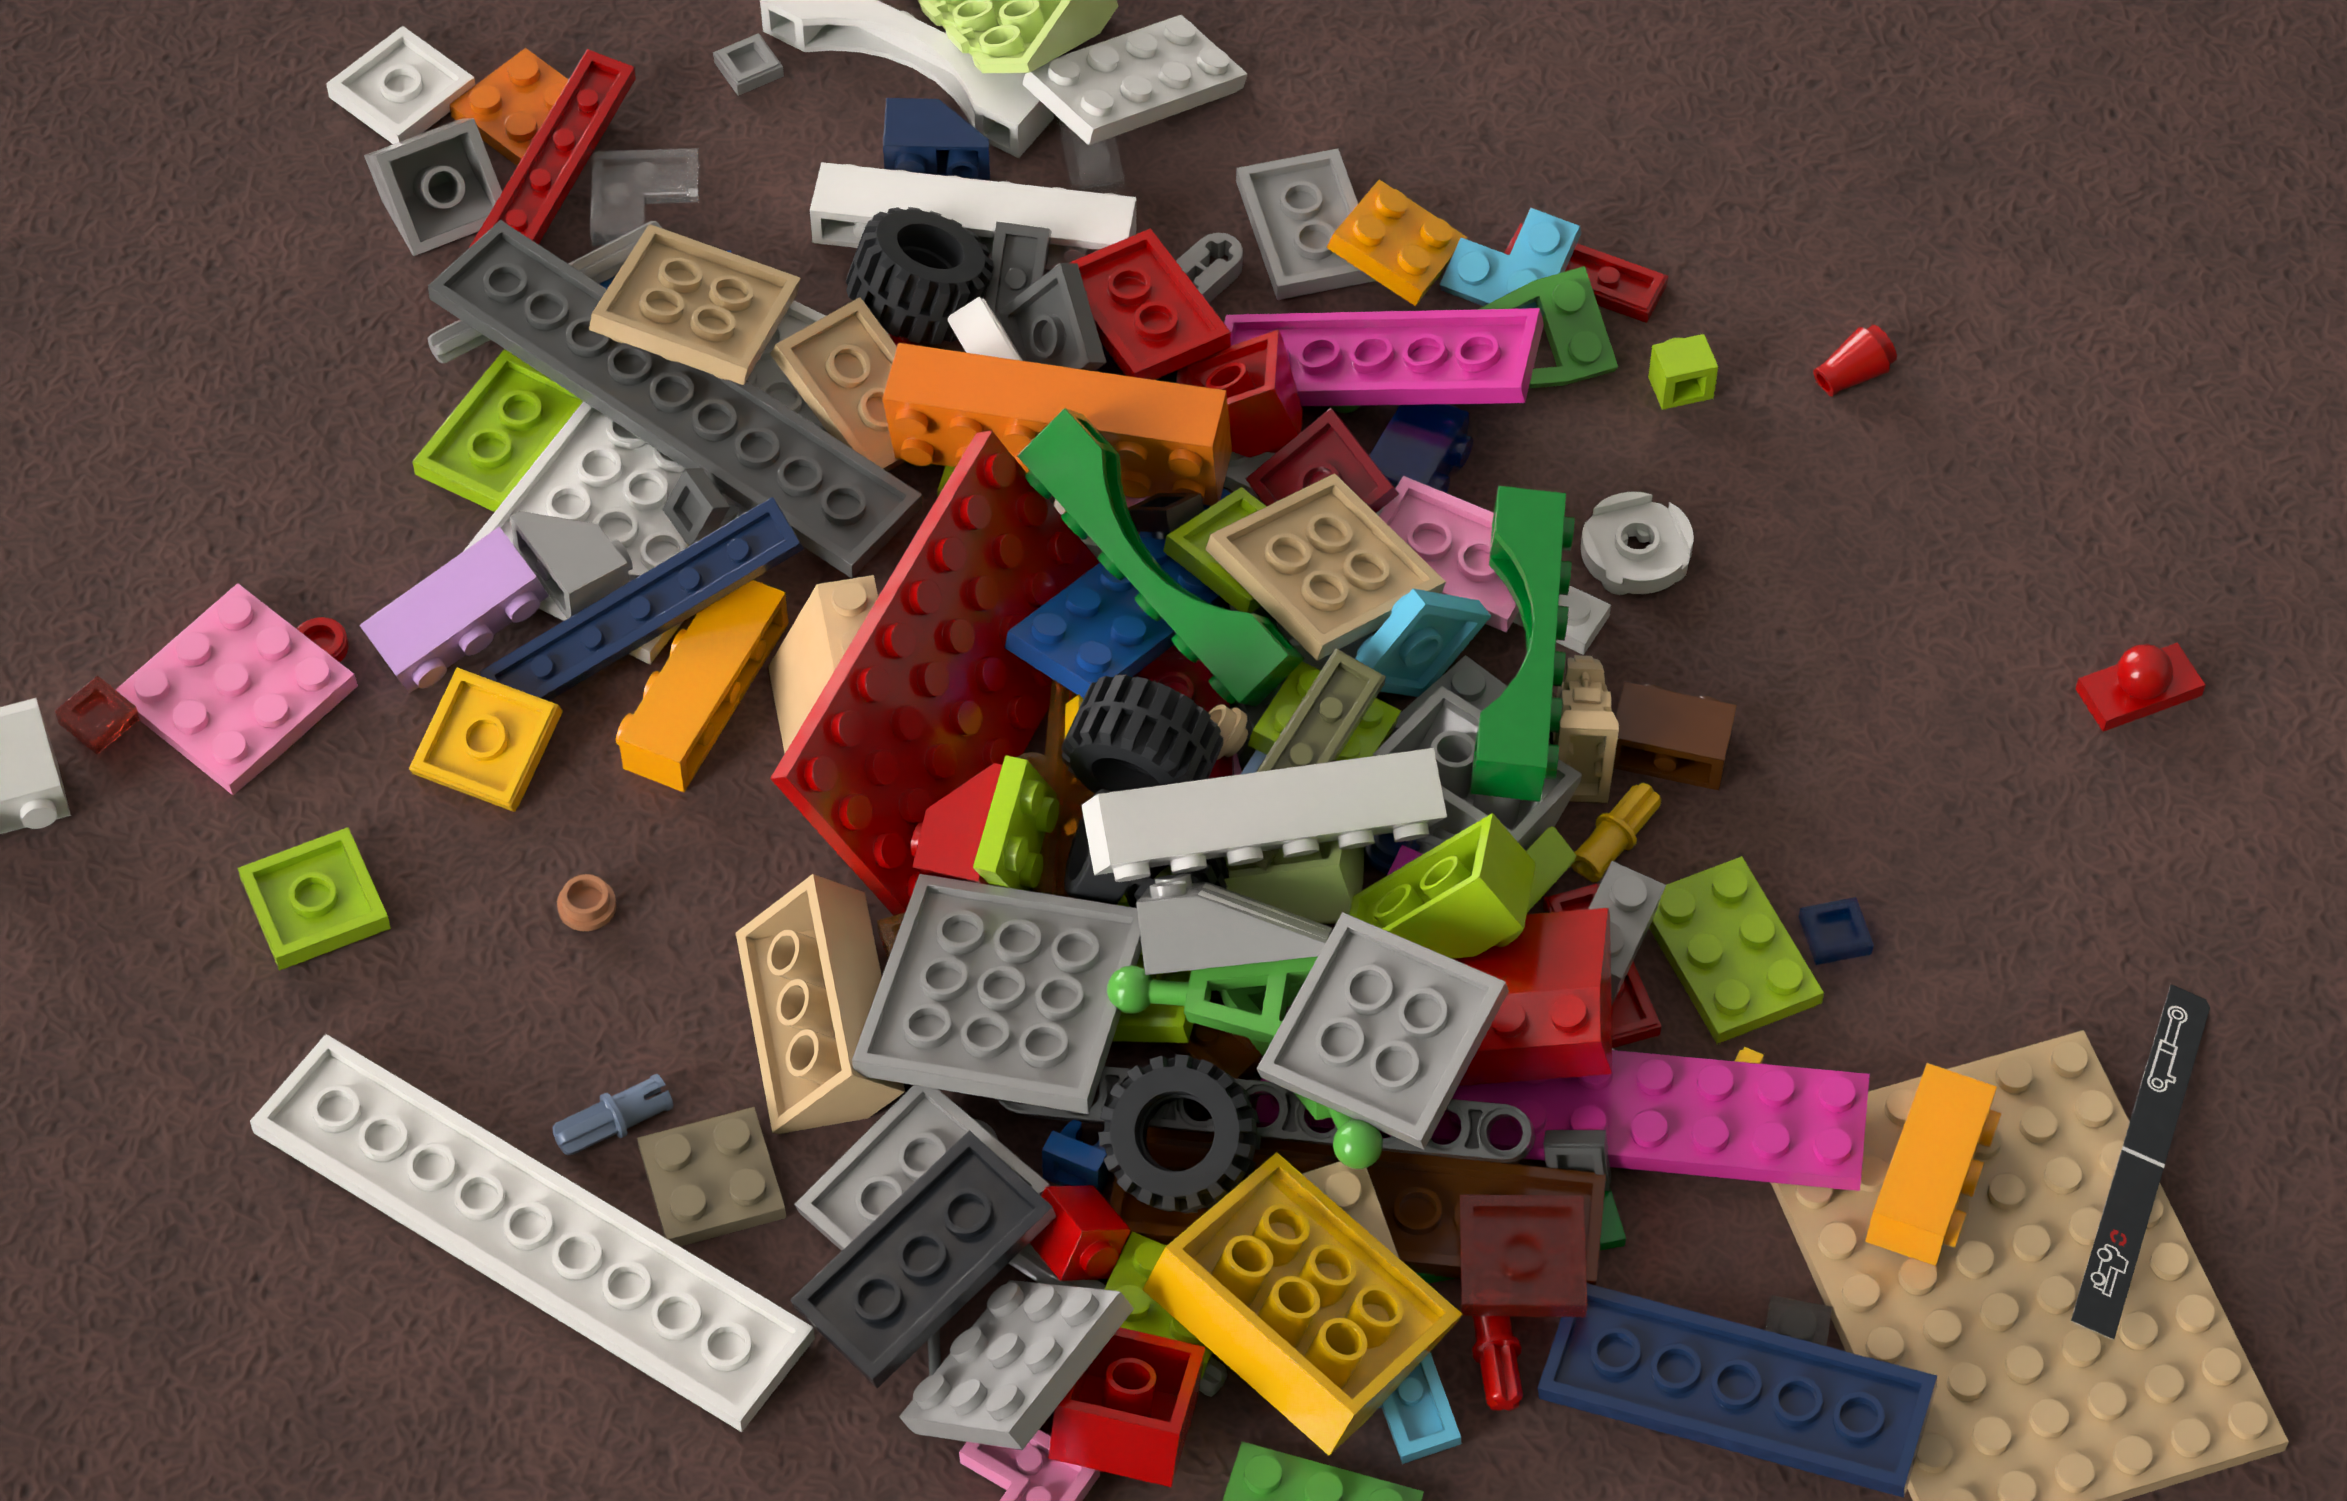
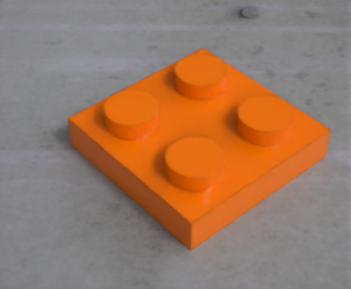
M524 48L449 104L451 117L455 120L474 118L482 140L518 166L569 79L527 48Z

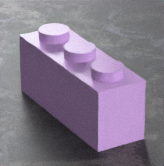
M499 526L361 623L360 627L408 693L418 688H428L437 683L446 674L447 668L465 655H474L484 650L492 642L497 632L512 622L517 623L529 618L537 611L540 602L549 595Z

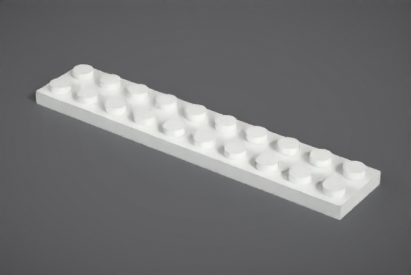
M327 1034L250 1120L254 1134L740 1432H743L815 1339L814 1328Z

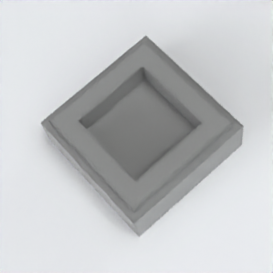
M759 33L713 52L714 63L738 96L784 77L782 64Z

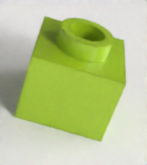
M1704 334L1687 338H1672L1664 343L1652 345L1648 378L1662 410L1714 398L1718 365Z

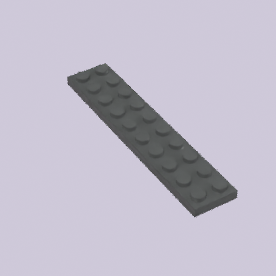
M501 220L428 285L431 301L685 469L703 468L711 481L724 489L723 494L747 510H751L773 497L802 546L850 578H853L922 508L921 493L749 381L741 385L730 380L720 379L705 371L680 362L667 360L660 355L626 343L614 341L610 337L590 331L589 326L592 312L607 289Z

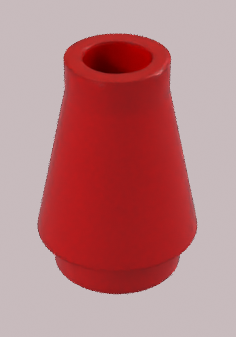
M1871 325L1867 329L1858 327L1822 365L1814 369V378L1818 385L1832 397L1844 389L1888 373L1890 365L1897 360V352L1888 335L1877 325Z

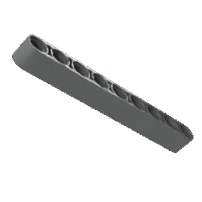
M1104 1066L1098 1084L1100 1094L1097 1102L1091 1107L1089 1114L998 1100L1009 1111L1026 1117L1062 1121L1077 1120L1082 1123L1105 1125V1121L1101 1120L1100 1117L1103 1106L1109 1107L1114 1098L1109 1093L1116 1083L1122 1085L1129 1078L1127 1072L1131 1069ZM1234 1079L1248 1093L1251 1098L1249 1099L1251 1104L1262 1095H1272L1276 1097L1279 1103L1280 1111L1274 1123L1267 1127H1257V1134L1261 1136V1139L1333 1146L1334 1136L1337 1132L1336 1126L1326 1133L1315 1132L1310 1125V1112L1292 1091L1272 1082ZM1187 1098L1175 1099L1163 1105L1154 1114L1148 1126L1150 1128L1215 1133L1213 1118L1207 1121H1196L1190 1111L1191 1099ZM1451 1099L1445 1112L1457 1114L1461 1120L1462 1127L1460 1135L1455 1141L1450 1144L1441 1145L1435 1143L1430 1138L1426 1148L1423 1150L1391 1136L1383 1139L1382 1151L1513 1163L1525 1158L1533 1149L1536 1139L1535 1128L1530 1118L1517 1107L1508 1104ZM1510 1117L1517 1119L1523 1131L1519 1144L1511 1150L1502 1151L1496 1149L1490 1141L1492 1126L1502 1118Z

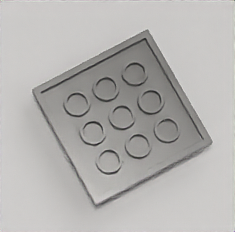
M919 874L852 1058L853 1069L862 1076L1089 1114L1122 1013L1110 1002L1107 995V984L1112 974L1119 968L1129 965L1137 966L1142 951L1137 908Z

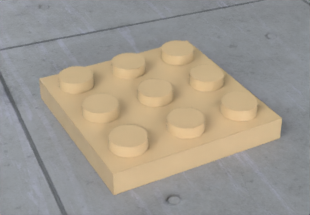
M649 224L592 312L589 330L610 337L614 341L626 343L660 355L667 360L680 362L705 371L720 379L744 385L797 296L801 278Z
M1335 473L1210 534L1206 546V551L1316 661L1333 653L1335 648L1339 650L1380 629L1391 615L1394 604L1412 589L1442 594L1446 581Z

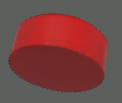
M325 617L313 618L303 622L296 628L338 662L345 658L349 649V642L344 627L336 620Z

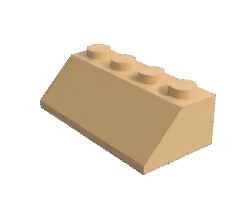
M812 874L736 932L772 1133L775 1134L867 1119L905 1092L903 1083L864 1077L854 1070L852 1065V1058L882 978L865 892Z

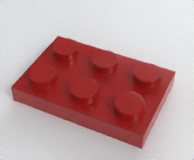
M1151 228L1069 262L1078 264L1101 343L1126 376L1155 380L1231 347L1230 330Z

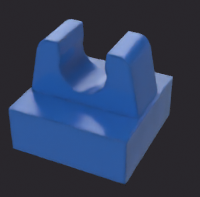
M1077 1120L1070 1121L1060 1133L1052 1131L1042 1149L1043 1179L1061 1186L1094 1185L1101 1194L1108 1182V1168L1104 1162V1158L1107 1157L1105 1148L1100 1146L1099 1141L1093 1146L1080 1142L1082 1122Z

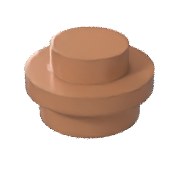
M590 874L578 875L570 879L561 890L557 899L558 913L563 923L574 930H597L605 926L615 914L616 898L614 891L597 876Z

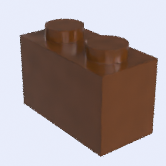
M1624 682L1616 719L1619 723V733L1613 768L1719 790L1732 737L1737 705L1724 703L1709 696L1696 697L1667 691L1656 685H1638Z

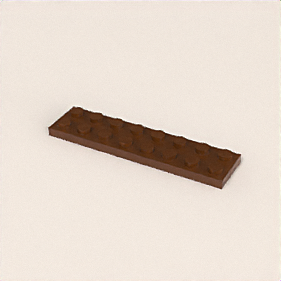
M1150 1127L1147 1130V1145L1150 1155L1159 1165L1174 1171H1184L1200 1163L1210 1151L1214 1140V1134ZM1261 1139L1260 1150L1255 1149L1253 1161L1256 1162L1252 1173L1276 1152L1301 1174L1339 1162L1335 1155L1333 1146ZM1382 1151L1379 1159L1373 1165L1367 1167L1399 1259L1414 1272L1434 1274L1441 1277L1571 1290L1574 1280L1596 1285L1606 1174L1599 1175L1594 1172ZM1246 1173L1242 1181L1245 1180L1250 1174ZM1114 1175L1110 1205L1131 1229L1125 1243H1127L1131 1233L1135 1232L1168 1245L1210 1209L1205 1207L1198 1209V1213L1187 1214L1157 1209L1137 1200L1135 1196L1126 1192L1117 1183L1118 1179Z

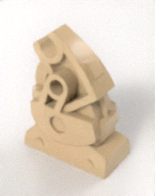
M1574 655V658H1568L1565 680L1562 682V686L1557 688L1556 698H1562V713L1559 732H1553V744L1559 745V760L1582 773L1581 781L1570 801L1608 803L1619 723L1612 712L1611 692L1607 690L1601 662L1598 659H1593L1592 656Z

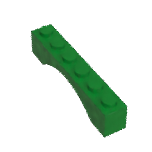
M1064 408L1017 455L1029 469L1025 474L1029 484L1044 498L1050 499L1053 496L1066 510L1061 515L1065 524L1081 539L1086 540L1090 537L1102 550L1098 555L1101 564L1118 580L1122 581L1126 577L1139 591L1134 597L1137 604L1155 621L1159 622L1163 618L1176 632L1171 638L1174 645L1193 663H1196L1199 659L1213 674L1209 679L1210 685L1228 703L1233 705L1238 701L1241 704L1256 707L1304 660V657L1267 617L1231 611L1212 605L1184 589L1160 567L1142 542L1129 514L1121 482L1120 454L1083 414Z
M1498 486L1492 519L1489 566L1504 582L1519 609L1526 632L1527 655L1517 676L1501 696L1480 712L1474 745L1470 794L1540 802L1545 779H1556L1559 745L1549 744V733L1559 732L1562 698L1552 697L1553 686H1562L1566 653L1555 651L1556 640L1565 641L1569 612L1568 606H1559L1558 602L1559 595H1568L1572 562L1562 561L1561 559L1562 550L1571 551L1575 522L1574 517L1564 516L1566 493Z

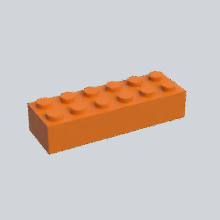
M898 343L882 398L895 458L903 459L917 466L936 464L956 467L976 433L993 431L1027 473L1029 469L1017 455L1064 408L1083 414L1120 454L1121 482L1125 496L1144 498L1146 496L1151 497L1157 493H1201L1203 504L1213 506L1221 499L1232 453L1226 390Z

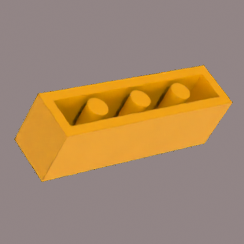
M752 580L696 613L688 629H681L676 634L671 645L670 657L661 672L654 671L651 674L644 689L642 702L634 714L628 713L623 718L618 728L616 743L620 746L623 769L685 792L789 623L786 594L784 591Z

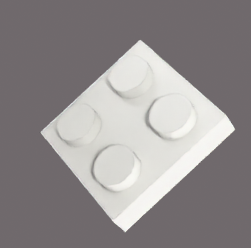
M401 26L326 84L329 98L389 142L395 144L422 134L450 112L449 104L475 86V79L471 74L407 28Z

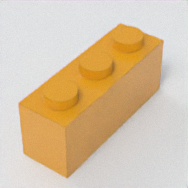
M1929 1063L1926 1064L1876 1201L1865 1242L1934 1266L1937 1265L1944 1244L1956 1247L1967 1212L1956 1209L1961 1194L1970 1197L1974 1196L1984 1166V1162L1974 1159L1978 1145L1991 1147L2002 1114L1991 1110L1997 1086Z

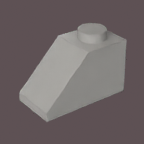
M523 511L510 516L514 547L567 619L629 582L628 571L633 569V564L626 548L617 539L611 542L598 524Z

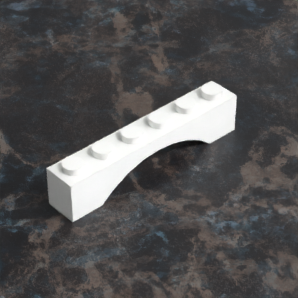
M760 0L763 32L803 52L829 50L861 52L888 58L909 66L935 81L952 96L967 116L970 124L989 139V144L1017 158H1020L1054 119L1053 112L1022 85L1025 73H982L975 66L972 56L969 53H962L951 42L946 32H942L917 20L908 12L899 11L878 0Z

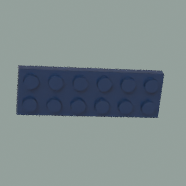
M1574 1280L1538 1385V1396L1541 1400L1904 1498L1937 1388V1375Z

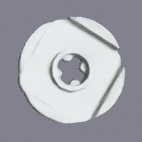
M1624 492L1602 500L1593 509V516L1585 522L1582 530L1581 555L1585 566L1596 579L1602 582L1607 591L1617 595L1654 593L1682 580L1686 576L1692 555L1694 535L1688 518L1680 508L1670 502L1668 508L1660 503L1652 502L1653 495L1643 492ZM1636 536L1638 541L1642 543L1650 542L1645 549H1633L1627 546L1628 537Z

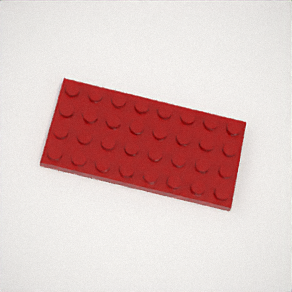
M993 431L976 433L770 778L900 923L903 921L919 874L942 877L913 867L915 857L911 854V840L917 824L924 820L926 809L992 764L1003 765L1005 755L1021 758L1061 687L1060 683L1005 649L1008 631L1100 563L1080 537L1065 524L1061 514L1053 504L1029 484L1025 478L1026 471Z

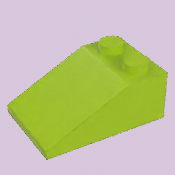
M1492 813L1354 895L1349 915L1451 959L1477 956L1494 945L1503 947L1510 944L1523 931L1536 863Z

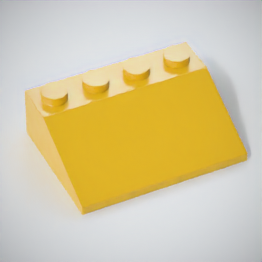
M1277 1152L1164 1248L1143 1288L1145 1293L1329 1456L1373 1415L1462 1316L1458 1309Z

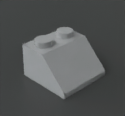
M461 118L364 155L380 198L413 256L478 232L502 193L474 118Z

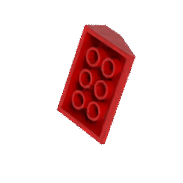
M1608 908L1527 914L1523 931L1510 944L1503 947L1494 945L1473 957L1453 958L1458 962L1505 981L1509 990L1459 1086L1612 1074L1610 912Z

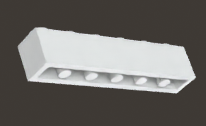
M821 162L810 207L813 243L858 248L865 226L869 220L872 221L875 214L880 211L887 213L888 209L896 207L907 210L908 207L920 208L926 212L933 211L947 219L959 222L964 229L972 231L979 237V243L986 245L990 252V259L992 256L996 221L1049 228L1052 231L1046 268L1052 270L1059 263L1072 262L1136 235V197L1121 196L1113 193L1103 194L1067 190L1060 187L1049 188L1022 185L1006 181L995 182L958 176L914 173L905 170L860 167L852 164L842 165Z
M1434 748L1097 794L1082 805L1094 875L1114 873L1116 882L1148 877L1151 875L1149 867L1171 865L1173 874L1197 871L1207 867L1206 859L1226 856L1230 866L1253 863L1264 859L1262 851L1282 848L1286 858L1304 856L1318 852V843L1338 841L1341 850L1354 849L1375 843L1373 835L1387 833L1394 834L1395 842L1409 841L1430 835L1428 827L1447 817Z

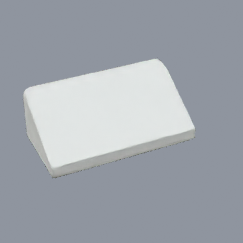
M978 297L948 317V322L966 353L1023 361L985 299L981 300Z

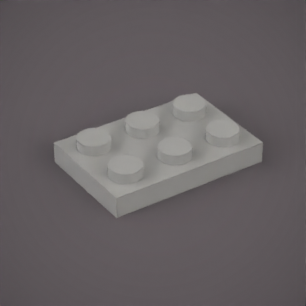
M1339 149L1259 163L1236 169V183L1277 300L1376 281L1326 248L1333 233L1358 205Z

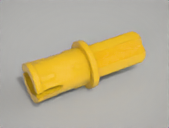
M1644 782L1632 786L1610 813H1602L1596 819L1595 830L1578 850L1574 852L1577 857L1571 867L1575 872L1591 882H1598L1608 869L1611 861H1614L1624 849L1630 850L1635 846L1637 841L1636 834L1661 804V797L1653 790L1652 786Z

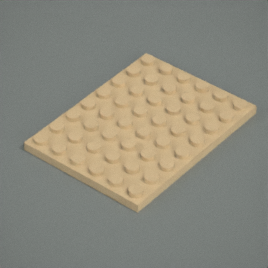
M2084 1030L1947 1069L1997 1086L1991 1110L2002 1114L1991 1147L1978 1145L1974 1159L1984 1162V1166L1974 1196L1970 1197L1964 1194L1960 1196L1956 1209L1967 1212L1956 1247L1944 1244L1936 1266L1865 1242L1876 1201L1921 1077L1868 1092L1860 1191L1770 1182L1846 1352L1937 1375V1388L1907 1487L1913 1501H2122L2285 1451L2289 1441L2160 1183L2115 1339H2110L2071 1321L2130 1123Z

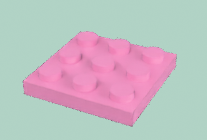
M237 583L113 693L117 703L229 793L234 795L358 687L354 673Z

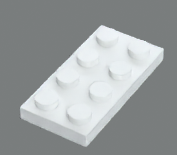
M1182 15L1057 57L1036 70L1025 73L1022 85L1086 144L1092 145L1233 94L1244 87L1247 73L1230 59L1225 52L1203 35L1191 22Z

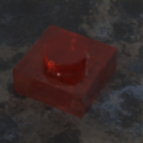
M96 676L55 710L58 723L96 754L100 753L140 720L136 706L99 676Z

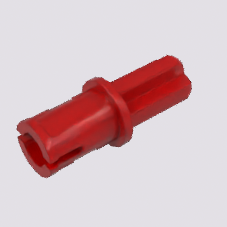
M1501 1290L1481 1291L1484 1307L1481 1306L1480 1297L1477 1294H1474L1469 1299V1309L1472 1312L1476 1343L1472 1347V1355L1474 1360L1481 1364L1488 1406L1494 1411L1503 1409L1511 1411L1518 1408L1519 1401L1523 1397L1517 1358L1521 1354V1342L1513 1336L1507 1294Z

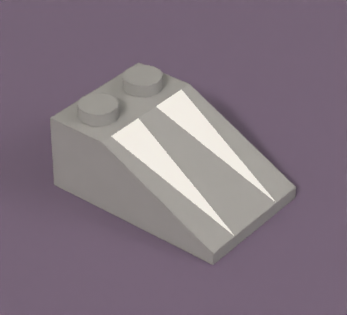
M1175 874L1155 878L1156 884L1150 885V888L1146 889L1136 903L1145 975L1319 956L1332 932V927L1209 882L1192 883L1191 874Z

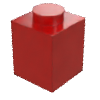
M1094 1185L1045 1187L1041 1197L1053 1207L1057 1217L1030 1242V1245L1060 1281L1109 1279L1131 1229Z

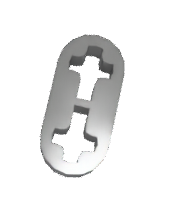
M1208 234L1194 244L1176 262L1206 301L1210 303L1236 280L1242 272L1243 248L1241 243L1229 234ZM1224 255L1228 256V261L1221 259V257ZM1210 256H1213L1214 258H1217V260H1215V261L1209 266Z

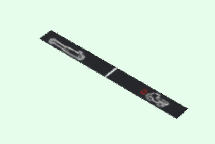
M2172 984L2168 991L2071 1318L2072 1322L2113 1340L2116 1336L2210 1010L2206 999Z

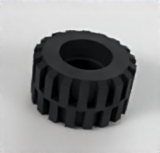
M899 207L890 208L887 213L880 211L875 214L872 221L869 220L865 226L846 278V284L848 285L846 291L848 297L853 301L861 297L881 326L887 330V333L895 337L901 336L907 338L908 341L916 343L926 341L930 344H941L943 340L953 342L958 340L948 322V317L976 298L980 297L981 300L984 298L993 275V260L989 258L990 252L986 245L978 242L979 237L972 231L964 229L959 222L947 219L933 211H922L920 208L908 207L907 210Z
M1127 675L1104 676L1098 678L1097 682H1092L1062 744L1061 750L1063 753L1061 756L1063 762L1069 767L1070 773L1091 792L1096 793L1101 789L1117 792L1208 779L1223 746V737L1220 735L1221 730L1218 724L1210 719L1211 715L1184 694L1161 683L1137 676L1136 678Z
M1177 1054L1175 1058L1167 1059L1164 1056L1150 1059L1151 1064L1143 1068L1137 1065L1128 1071L1129 1078L1122 1085L1116 1083L1109 1093L1114 1098L1109 1107L1103 1106L1100 1117L1101 1120L1105 1121L1104 1132H1099L1100 1146L1105 1148L1107 1154L1104 1162L1108 1170L1117 1177V1183L1126 1192L1150 1206L1168 1212L1177 1211L1185 1214L1198 1213V1209L1205 1207L1211 1209L1240 1184L1246 1173L1252 1174L1256 1162L1253 1161L1255 1149L1260 1150L1261 1136L1257 1134L1256 1124L1260 1123L1257 1110L1252 1108L1249 1101L1251 1098L1245 1089L1232 1076L1208 1061L1194 1059L1189 1055ZM1179 1098H1187L1201 1103L1211 1114L1215 1129L1213 1144L1206 1157L1196 1166L1184 1171L1169 1170L1159 1165L1150 1155L1147 1145V1130L1154 1114L1166 1103Z

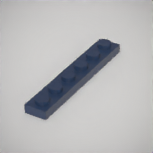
M771 497L479 672L482 677L550 701L804 550L778 503Z

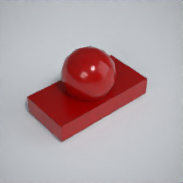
M2177 642L2163 648L2150 644L2135 645L2124 652L2116 665L2078 678L2075 689L2104 732L2203 695L2205 683Z

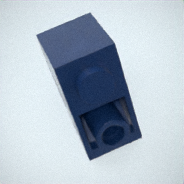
M886 98L883 136L884 169L990 180L989 139L941 100Z

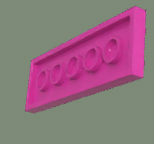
M1540 308L1226 315L1224 324L1231 332V346L1279 329L1283 337L1301 406L1525 403L1544 326Z

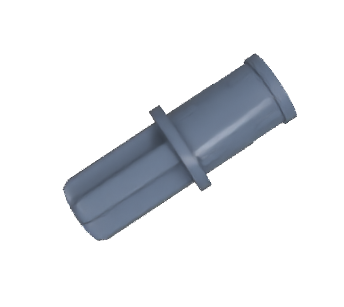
M654 1074L649 1079L613 1096L608 1093L600 1095L599 1103L553 1125V1135L558 1147L565 1155H573L615 1134L619 1138L627 1136L628 1128L663 1111L673 1109V1101L669 1090L649 1100H645L660 1093V1088L666 1084L658 1074Z

